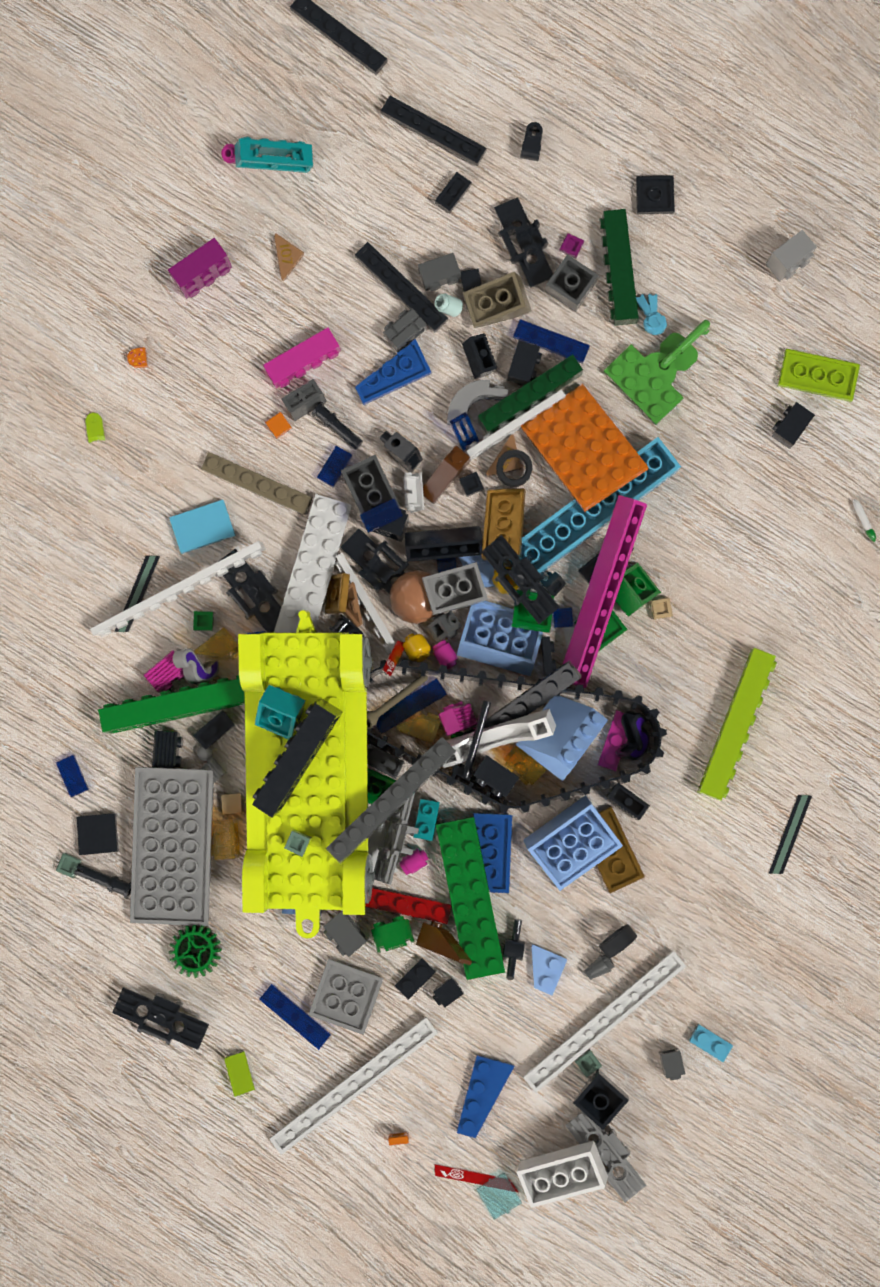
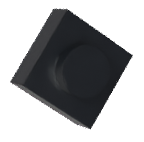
M477 471L459 479L466 497L484 490Z

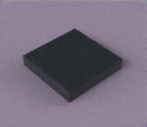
M674 175L636 176L637 214H674Z
M116 813L76 817L79 855L119 852Z

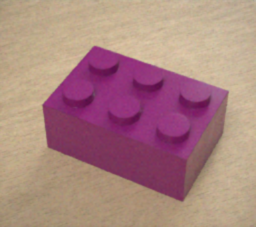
M214 237L169 268L168 271L185 298L188 299L189 297H195L203 287L212 285L219 276L228 274L232 265L228 255Z

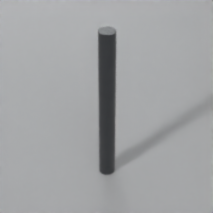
M483 701L462 773V776L466 778L470 777L491 705L489 701Z

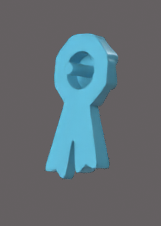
M643 294L640 297H636L638 306L646 316L643 322L645 331L651 335L662 334L667 327L665 316L657 312V294L653 296L649 294L648 303Z

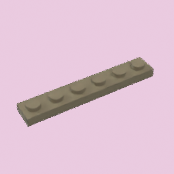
M208 452L201 467V470L304 516L312 501V497L210 452Z

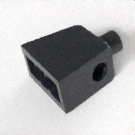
M385 431L381 435L380 440L384 443L387 453L408 472H412L423 460L418 448L398 432L391 435L388 431Z

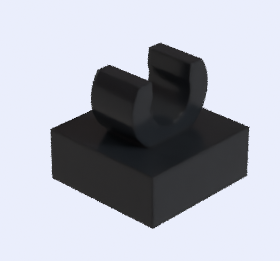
M548 572L549 579L547 581L542 579L540 582L547 592L555 597L566 583L557 572L553 574Z

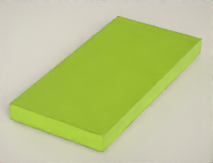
M786 348L778 386L852 402L860 364Z

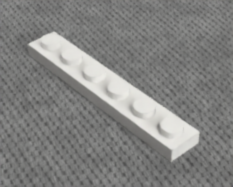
M562 390L551 392L546 396L547 399L545 401H537L531 406V410L526 413L525 411L520 412L515 416L514 421L503 423L497 432L493 433L491 431L483 437L484 440L480 443L474 442L469 445L466 454L471 457L470 461L521 429L522 424L529 420L531 421L539 413L548 410L556 402L565 399L566 395Z
M340 553L336 556L338 561L335 564L340 573L344 571L350 574L349 584L355 583L359 605L363 604L366 608L364 614L369 622L373 620L376 625L373 629L378 638L383 637L385 641L383 647L389 655L395 646V642L343 553Z

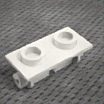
M411 472L405 473L403 477L404 490L409 491V493L405 494V508L410 513L424 510L422 472L416 474Z

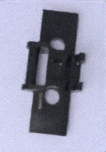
M518 197L494 207L503 227L498 232V235L502 237L511 257V263L520 264L530 288L550 280L553 273L542 251L549 243L546 238H542L539 232L540 223L538 219L530 224ZM520 222L521 226L515 227L512 223ZM512 235L516 237L522 253L519 255L510 238ZM527 256H536V263H528L526 260Z
M358 528L341 548L363 569L358 574L365 578L375 591L379 592L384 589L390 594L392 587L391 579L402 576L405 573L404 570L410 564L404 562L387 545L386 541L377 546ZM366 551L374 553V557L369 561L363 558ZM382 551L399 567L396 572L390 569L378 556Z
M500 535L481 551L498 573L495 581L503 586L515 601V606L522 603L538 624L542 623L560 608L540 583L542 579L547 577L545 573L537 571L531 563L533 558L530 555L521 559L503 535ZM505 559H510L513 562L511 570L503 566ZM507 574H509V576L521 589V591L523 592L522 596H520L517 593V591L505 578ZM531 589L537 592L535 600L529 599Z
M235 548V549L232 550L230 553H228L225 557H223L221 560L227 558L228 556H230V555H232V554H234V553H236V552H238V551H237L236 548ZM246 561L240 567L235 568L233 566L229 568V572L223 575V577L232 588L226 594L231 596L246 615V620L255 616L267 633H274L281 611L280 604L273 597V594L278 593L277 588L270 584L262 570L254 572ZM239 572H244L247 576L246 580L242 583L236 580V575ZM240 588H243L254 602L255 607L252 609L248 607L237 593ZM268 602L270 604L269 611L261 612V605Z
M125 987L122 988L112 1011L113 1014L138 1024L137 1032H144L165 1041L167 1045H170L173 1039L199 1050L209 1024L180 1012L179 1010L183 1006L182 1002H171L163 998L164 994L159 992L152 1000ZM140 1005L147 1007V1015L140 1016L137 1009ZM149 1020L170 1030L169 1034L146 1025V1021ZM175 1021H181L184 1024L183 1031H176Z

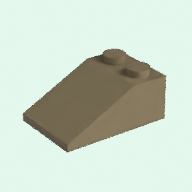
M515 271L463 293L474 328L514 319L532 311L521 276Z

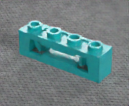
M242 137L238 139L234 146L237 168L308 173L313 167L312 144H306L302 141L290 143L286 140L270 141L266 138L254 140L250 137Z

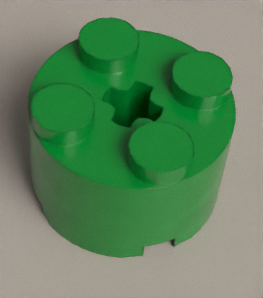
M404 916L393 918L392 923L385 924L382 921L373 924L374 929H371L377 953H381L380 949L382 948L390 951L407 946L406 941L409 940L411 944L415 942L408 919H404Z

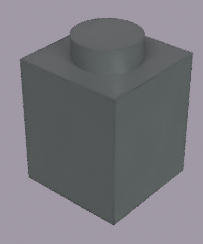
M678 1048L659 1052L666 1079L678 1080L681 1078V1075L686 1074L681 1052Z

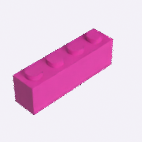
M329 327L265 363L263 367L275 388H283L290 384L292 379L303 377L309 369L320 367L323 364L322 362L328 358L331 360L337 357L341 349Z

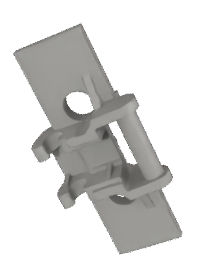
M415 793L387 819L390 821L384 847L378 846L379 853L374 868V880L391 885L399 853L413 854V849L404 846L406 834H418L419 828L407 825Z
M583 1112L565 1125L579 1144L587 1143L588 1137L591 1134L599 1136L595 1145L601 1160L608 1167L606 1169L607 1180L625 1203L647 1186L626 1159L631 1151L627 1146L624 1147L616 1137L617 1133L614 1129H611L607 1135L604 1130ZM616 1166H621L624 1169V1173L620 1177L613 1175V1169Z

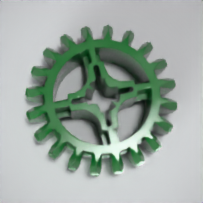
M193 925L191 931L190 927L186 926L185 932L183 930L178 931L180 937L173 936L177 943H170V946L175 948V950L169 951V954H175V957L171 958L170 961H177V964L174 965L175 969L179 966L182 967L179 971L180 974L187 970L186 977H190L193 972L194 978H197L199 971L202 976H205V969L209 973L213 971L210 965L218 966L214 959H221V956L216 954V952L222 951V948H216V945L220 944L221 941L217 940L214 942L213 939L217 937V934L215 933L210 936V928L204 932L203 925L200 926L199 930H197L196 925ZM193 935L203 937L208 943L199 944ZM185 938H188V949L181 953L182 942ZM193 946L195 949L204 947V949L197 953L198 956L195 953L187 955V953L193 950ZM210 949L209 960L204 965L202 962L203 952ZM192 958L198 967L188 965L183 959Z

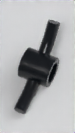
M521 919L514 920L512 939H505L503 958H509L506 975L508 980L514 979L516 960H523L525 941L519 940L522 925Z

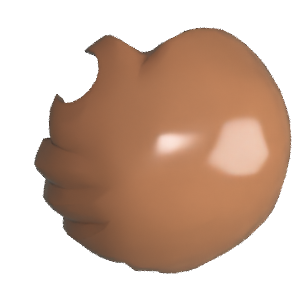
M420 570L407 572L394 582L390 590L389 599L392 610L399 616V619L412 624H420L429 621L435 616L432 614L422 577L432 574Z

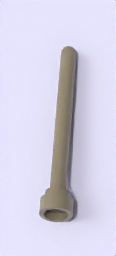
M426 675L425 678L418 677L375 711H367V729H371L377 724L378 717L428 680V676Z

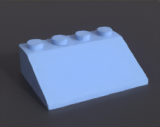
M484 601L470 607L457 656L531 676L543 632L511 627L514 609Z
M554 696L543 709H550L556 724L554 734L535 741H519L516 745L563 781L607 723L608 719L594 708L562 696Z
M586 795L523 840L528 851L559 891L623 846Z

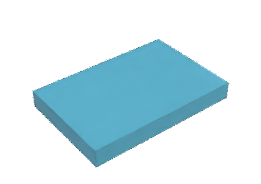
M224 500L169 517L181 554L236 536Z

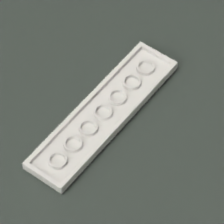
M315 494L274 633H295L300 621L298 613L301 610H308L310 612V617L316 629L352 507L351 504Z

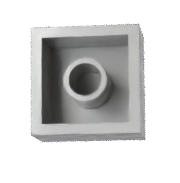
M801 230L771 254L766 265L779 281L784 278L788 280L796 273L795 271L799 267L802 269L810 263V259L814 256L813 252L817 247L807 234Z

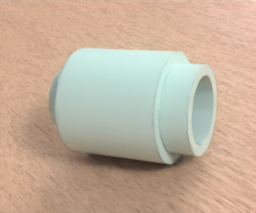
M445 293L439 294L435 299V307L444 314L456 317L462 311V301L456 297Z

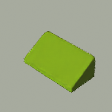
M245 1051L226 1056L224 1060L234 1097L255 1090Z

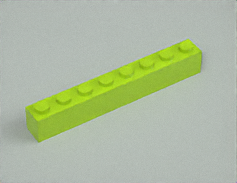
M757 648L751 649L699 785L698 793L718 801L726 798L729 792V787H727L729 779L733 780L736 773L734 766L736 761H740L743 751L740 750L743 743L746 744L749 739L750 733H747L749 726H753L756 720L755 710L760 708L763 697H761L762 692L767 690L770 683L768 679L769 673H773L776 667L775 655Z

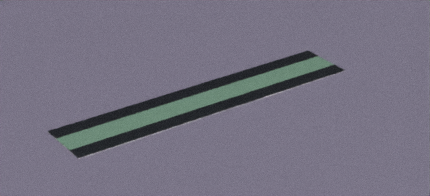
M160 556L145 557L123 611L142 601ZM134 618L127 621L128 625L120 629L116 627L115 632H129Z
M798 795L768 874L784 873L812 796Z

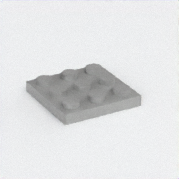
M328 959L309 1016L364 1035L384 978Z

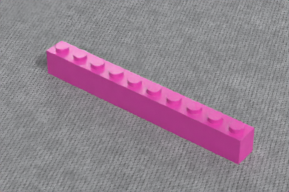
M618 496L563 664L570 660L582 675L572 685H583V688L587 687L647 507L646 503Z

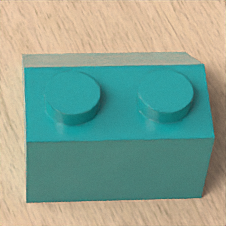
M268 685L258 704L255 725L289 739L295 733L306 700L301 699L297 695L287 693L278 687Z

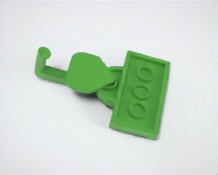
M702 321L686 338L679 333L670 334L660 344V352L651 353L646 357L631 344L604 370L614 383L655 425L684 399L671 384L675 380L677 371H686L697 361L698 352L691 344L701 335L709 333L710 321Z

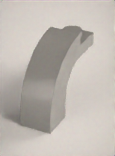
M478 380L467 384L456 393L450 403L447 425L466 427L468 411L475 402L483 399L501 401L507 397L508 389L498 385L491 388L489 387L490 380Z

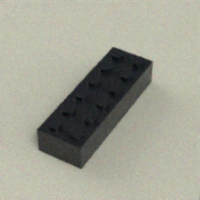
M324 699L318 702L315 701L314 704L312 703L306 711L307 718L303 721L301 720L295 729L297 734L290 737L284 747L287 750L277 757L274 762L276 767L265 776L263 780L266 782L265 785L263 784L261 788H258L253 795L255 799L252 804L271 818L282 810L343 711Z

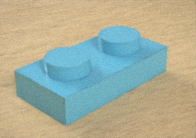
M700 1024L697 1025L689 1039V1042L721 1062L725 1061L733 1047L732 1044Z

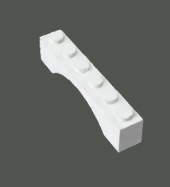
M550 709L483 729L476 755L501 745L519 741H535L553 735L556 724ZM474 732L446 740L456 750V753L443 765L444 768L466 761Z

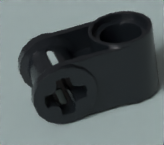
M531 122L527 125L522 144L521 159L539 161L543 128L537 122ZM532 131L536 132L535 136L532 135Z
M342 614L339 615L340 618L335 625L329 628L333 633L362 634V637H365L363 632Z

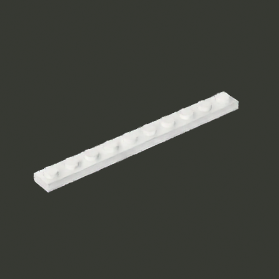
M257 541L90 628L93 636L105 637L112 633V629L116 627L120 629L128 625L127 621L133 618L138 620L144 617L145 612L149 610L152 612L161 608V604L166 601L168 603L178 599L177 595L183 592L187 594L194 591L195 586L211 582V578L216 575L218 577L225 575L229 572V568L233 566L237 568L244 565L245 560L248 558L255 559L261 556L262 551L266 550L263 542Z
M674 951L670 952L523 1076L525 1081L537 1093L682 971L686 965Z
M425 1017L270 1137V1141L282 1155L437 1035L438 1031L429 1019Z

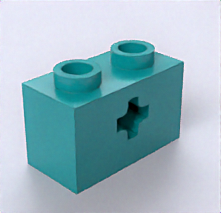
M420 799L415 828H419L418 834H414V838L433 841L440 802Z

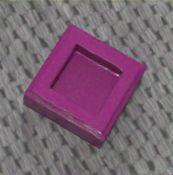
M567 233L559 251L576 259L584 244V240Z

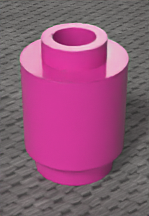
M227 144L222 149V158L227 163L235 164V144Z
M443 640L432 647L434 650L433 654L440 666L446 665L448 670L457 665L456 660L459 658L450 643Z
M416 848L413 850L412 855L407 854L402 857L399 864L406 875L414 874L428 865L427 860L429 857L423 849L420 851Z

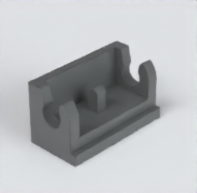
M314 379L282 398L285 407L290 412L294 421L314 410L321 402H327Z
M372 744L367 749L368 765L397 779L405 762Z

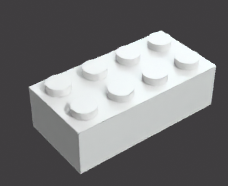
M594 1141L522 1160L517 1169V1175L531 1208L603 1189L606 1187L608 1179Z

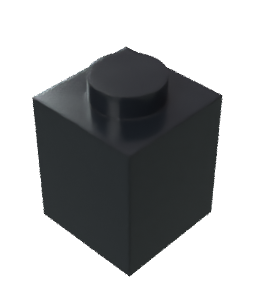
M451 976L433 990L435 995L432 997L439 1006L442 1004L445 1008L462 996L464 991L453 976Z

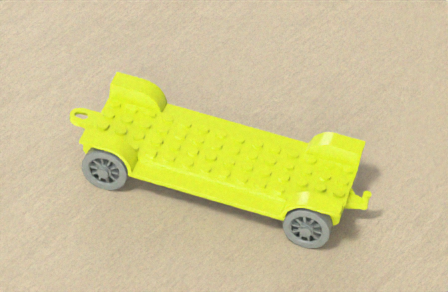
M301 610L298 613L300 621L295 633L238 634L239 678L242 690L245 692L247 850L242 869L243 913H265L267 909H295L296 931L301 937L308 939L314 937L319 932L320 910H343V915H365V903H369L372 896L374 872L372 857L368 854V838L341 864L326 850L368 808L367 688L365 687L368 686L370 681L372 656L367 637H362V634L316 633L310 612L308 610ZM268 685L278 687L287 693L297 695L301 699L306 700L299 722L307 718L306 711L312 703L314 704L315 701L318 702L322 699L343 711L282 810L273 818L252 805L255 800L253 795L258 788H261L263 784L265 785L266 782L263 781L265 776L276 767L274 762L280 754L282 755L287 750L284 746L289 740L255 725L258 704ZM293 829L312 837L302 857L284 849ZM305 919L313 922L312 932L310 933L303 931L302 922Z

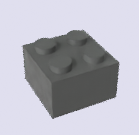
M567 254L546 284L545 292L576 312L597 283L599 275Z
M343 910L323 926L325 928L324 934L330 941L332 939L335 940L338 944L336 948L343 956L346 954L350 957L368 941V937L349 915H343Z

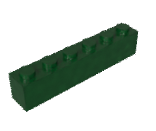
M626 209L603 211L602 218H599V226L604 232V236H601L602 248L605 247L606 254H603L604 266L607 265L608 267L605 277L606 284H610V290L608 291V302H612L610 320H614V326L637 324L639 317Z
M572 354L478 415V423L486 434L491 431L494 433L500 429L499 427L503 423L511 422L520 412L528 411L537 401L542 402L551 392L559 391L582 376V367Z

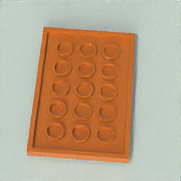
M583 384L566 394L565 399L556 402L548 410H544L531 421L529 420L521 425L522 431L584 512L648 470L647 464Z

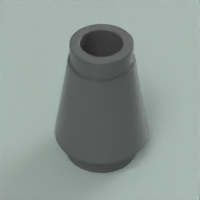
M600 955L584 971L588 978L592 980L611 972V969L615 966L606 955Z

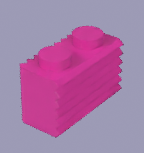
M174 650L143 674L158 693L171 690L173 688L172 683L177 679L181 681L185 678L183 668H176L173 663Z
M462 701L443 708L444 712L438 714L447 736L477 725V718L473 714L474 711L470 707L471 704L463 705Z

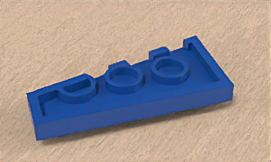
M416 339L355 387L363 405L432 374Z
M474 813L489 892L509 893L512 815Z
M476 1055L457 1128L458 1134L472 1138L477 1137L515 1065Z

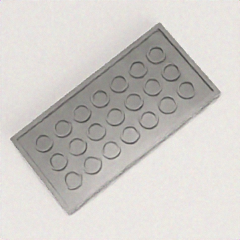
M135 767L130 923L209 925L214 770Z

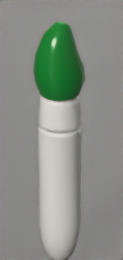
M854 499L853 506L866 531V535L872 542H875L876 533L872 529L862 505L857 499Z

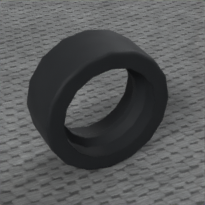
M517 449L503 453L496 465V474L499 480L504 485L510 487H519L525 484L530 479L533 470L530 457L525 452ZM516 457L524 462L526 470L521 478L510 479L504 474L503 465L507 459Z
M626 924L607 937L599 947L606 957L610 959L628 947L637 938V934L629 924Z

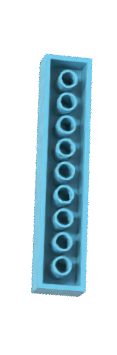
M659 437L655 438L637 452L647 464V471L586 512L583 511L575 499L522 538L521 559L530 555L533 558L531 563L539 573L545 572L610 523L619 495L639 501L677 473L681 465Z

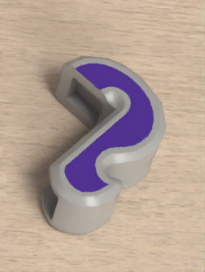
M193 649L177 650L173 655L174 665L176 668H183V674L191 684L210 682L219 672L220 664L218 659H209L202 664Z

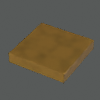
M342 573L331 576L327 588L325 614L332 615L346 612L350 574Z

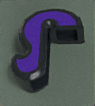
M626 711L622 715L621 723L628 742L617 749L615 753L618 757L635 761L647 751L649 735L642 728V725L646 723L645 717L640 713Z

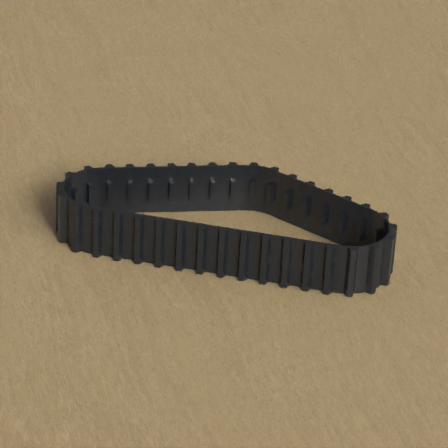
M402 659L399 665L396 664L394 669L402 671V675H406L407 672L419 673L421 678H425L426 675L440 676L442 681L447 677L460 679V683H463L464 680L479 682V686H483V683L498 685V689H502V686L516 687L518 692H521L522 688L529 689L535 685L526 683L525 678L519 676L517 681L506 680L505 674L501 673L497 679L488 678L485 671H480L477 676L467 675L466 668H460L458 673L448 672L446 665H441L439 670L428 669V665L425 662H422L419 668L411 667L408 660ZM382 660L380 667L371 671L369 681L371 684L374 682V677L385 673L382 670L387 662L386 660ZM577 685L574 690L564 689L555 697L565 694L575 696L574 700L586 697L593 698L595 703H598L599 699L613 701V705H618V702L631 705L630 708L633 710L639 709L645 715V720H649L653 729L651 737H654L653 749L648 751L651 755L644 765L642 762L637 764L639 769L629 774H625V770L619 771V777L605 780V777L602 776L599 777L600 782L588 786L585 785V782L579 783L581 788L568 792L565 791V788H561V794L548 798L545 797V794H541V800L528 804L525 803V800L520 801L521 806H508L507 800H504L503 804L489 797L490 792L487 791L486 795L473 789L472 786L474 784L472 782L467 786L456 780L457 774L455 773L449 776L438 770L433 777L438 774L447 777V785L460 784L464 787V794L470 795L474 792L481 796V803L484 805L490 801L499 805L500 812L506 813L509 808H519L522 813L529 812L530 805L535 803L546 807L550 805V799L559 797L561 801L570 800V793L578 791L581 796L590 794V787L597 785L603 790L610 788V781L617 779L620 784L630 782V777L633 774L646 775L650 773V764L655 759L661 758L664 755L660 746L662 737L667 735V729L660 728L659 721L657 720V716L660 713L658 709L650 710L642 703V696L640 695L631 699L623 697L620 690H616L612 695H606L603 693V689L599 687L593 692H586L583 685ZM373 728L367 729V738L372 736L378 740L377 746L383 750L388 746L395 749V756L401 759L406 755L412 759L413 765L422 757V755L418 754L417 758L404 752L405 746L401 745L400 748H397L387 742L388 737L384 736L383 739H380L371 733Z

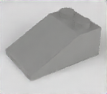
M477 562L422 577L433 615L482 603L488 599Z

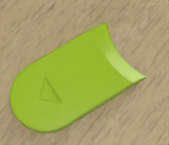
M90 413L85 420L89 443L96 440L105 441L102 417L98 413Z

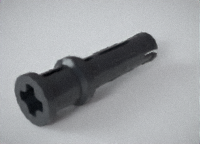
M323 402L318 404L311 413L313 417L319 418L325 427L333 429L355 450L363 443V440L337 419V414L330 412Z
M81 863L76 867L79 870H75L74 875L107 887L109 892L121 894L125 899H128L130 896L131 882L127 883L120 880L118 876L110 877Z

